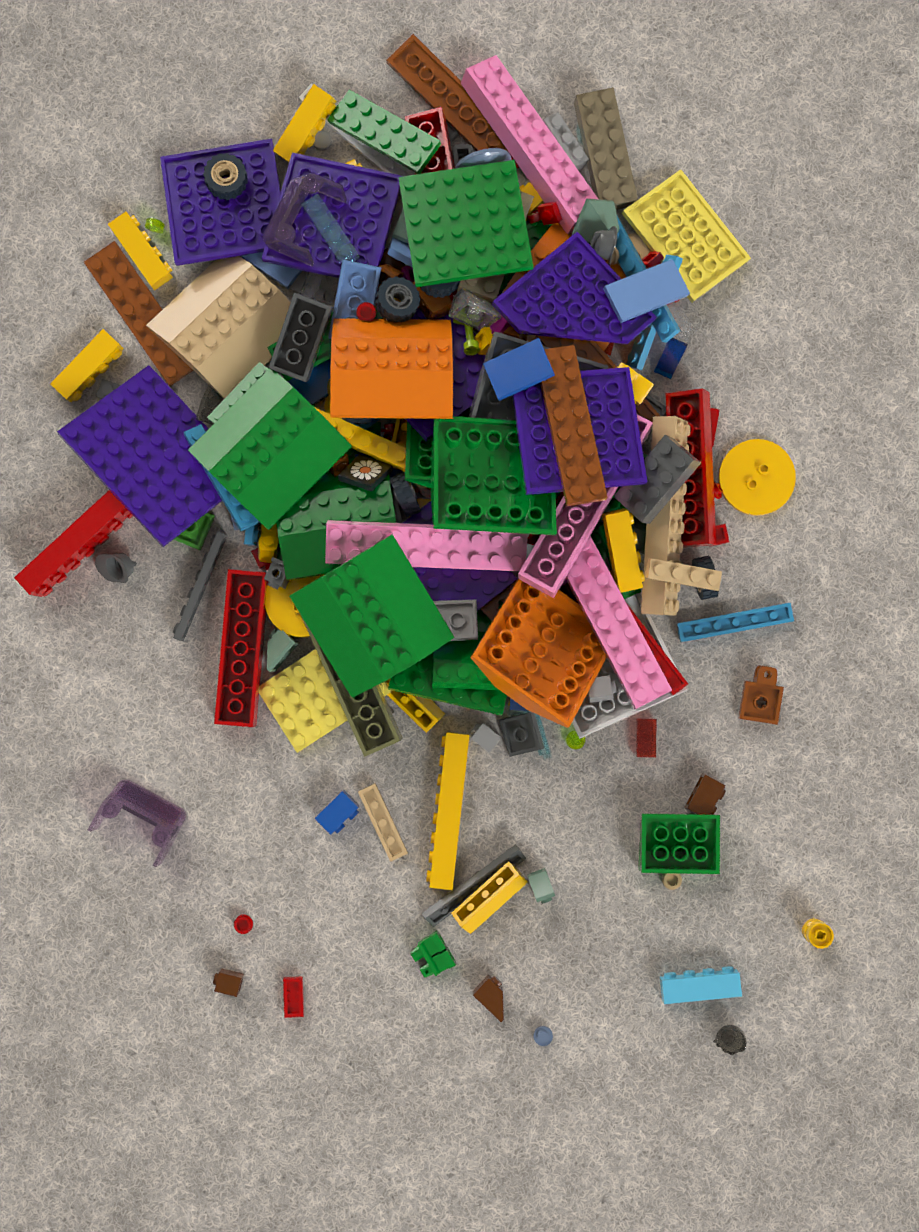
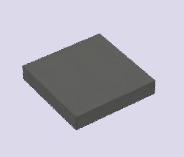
M533 712L499 720L509 757L544 749L537 720Z

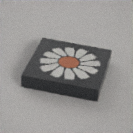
M359 454L338 475V479L341 482L372 492L393 471V467L391 464Z

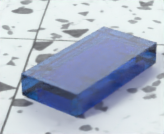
M671 338L667 342L654 372L671 379L688 344Z

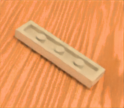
M653 558L647 559L645 578L714 591H719L722 571Z
M376 783L359 790V796L390 862L408 854Z

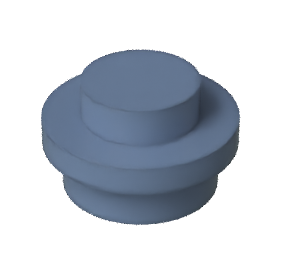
M539 1026L534 1031L533 1037L538 1045L547 1046L553 1039V1033L547 1026Z

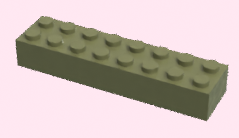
M304 621L364 757L401 741L403 737L380 686L377 685L352 698Z

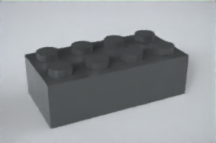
M294 293L269 369L308 382L334 307Z
M664 435L644 459L647 483L622 486L614 496L643 523L650 524L701 464L681 444L668 435Z

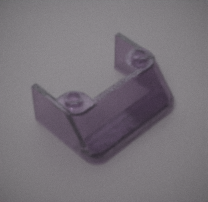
M313 173L291 180L263 234V240L267 247L312 267L314 261L310 251L293 243L296 238V232L292 227L308 193L320 192L345 203L347 201L342 185Z
M121 780L102 802L87 830L92 832L98 829L104 818H114L120 813L121 809L126 810L155 826L152 833V841L155 845L162 848L152 865L157 867L163 863L187 817L186 811L132 780Z

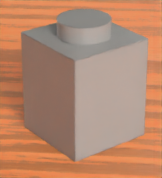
M610 675L595 678L588 691L590 703L614 699L613 693L617 691L615 681L610 680Z
M477 723L470 732L473 734L471 739L489 753L501 738L500 735L484 723L481 725Z

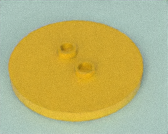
M751 439L736 445L726 454L719 468L718 480L723 490L722 495L734 509L744 514L759 516L778 510L789 500L795 487L796 473L790 456L783 448L768 440Z
M323 575L289 580L286 589L279 587L277 590L267 585L266 612L271 622L279 630H283L286 634L294 637H310L304 621L289 595Z

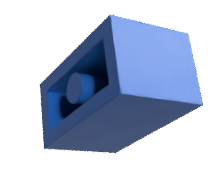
M343 790L315 819L330 835L334 831L338 834L345 827L343 822L348 818L352 820L359 813L357 810L359 805Z

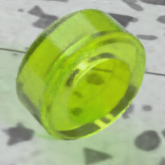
M147 218L145 228L161 234L164 231L165 225L158 219Z
M572 730L566 736V743L571 749H580L585 744V736L579 739L576 731Z

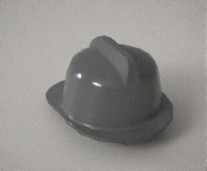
M612 226L610 230L595 232L590 246L609 266L617 241L616 226Z
M125 553L99 554L95 560L98 572L106 580L120 583L128 581V577L134 572V566L137 564L136 561L131 560Z

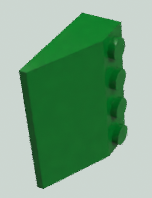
M478 632V640L449 641L433 652V688L499 690L471 659L486 632Z
M642 813L638 870L641 873L720 874V815Z

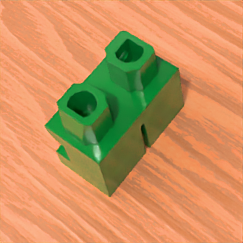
M438 930L419 941L418 946L410 952L415 962L423 957L425 958L427 963L419 968L424 978L433 974L437 976L442 971L456 966V960L448 947H446Z

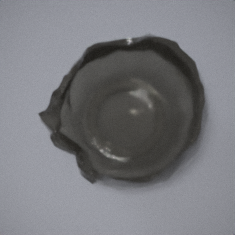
M728 1024L721 1027L713 1041L717 1047H721L724 1053L730 1055L743 1052L747 1046L744 1031L736 1025Z

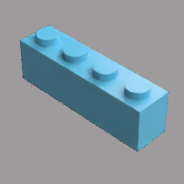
M731 966L722 967L720 971L707 968L703 969V972L700 973L687 970L681 975L668 972L660 977L661 996L664 1004L742 997L740 973Z

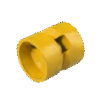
M815 918L809 919L802 927L803 937L814 947L824 949L832 944L834 939L833 930L823 921Z

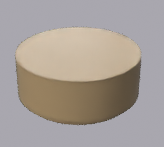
M664 873L662 883L667 889L675 890L680 887L682 877L677 873Z

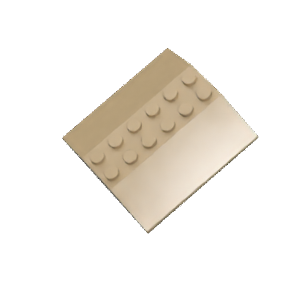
M240 256L215 260L146 326L225 399L259 362L266 366L271 361L272 355L267 347L278 341L291 302L251 263Z

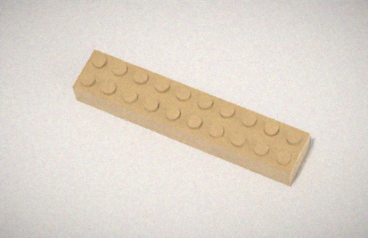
M676 416L653 417L651 451L664 435H668L689 452L687 436L690 435V426L687 421ZM686 483L680 487L653 521L646 525L644 578L648 558L682 564L680 553L683 551L681 534L684 532L682 515L685 513L683 498L687 490ZM645 578L642 590L641 614L676 616V612L679 610L677 596L681 584Z

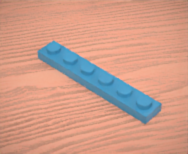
M666 254L662 263L673 259L679 270L683 258ZM652 323L635 337L632 350L628 355L627 366L638 370L643 369L656 334Z
M202 425L185 431L184 436L190 447L206 431ZM202 465L240 531L258 524V520Z
M790 602L677 623L676 625L680 642L793 622L794 617Z

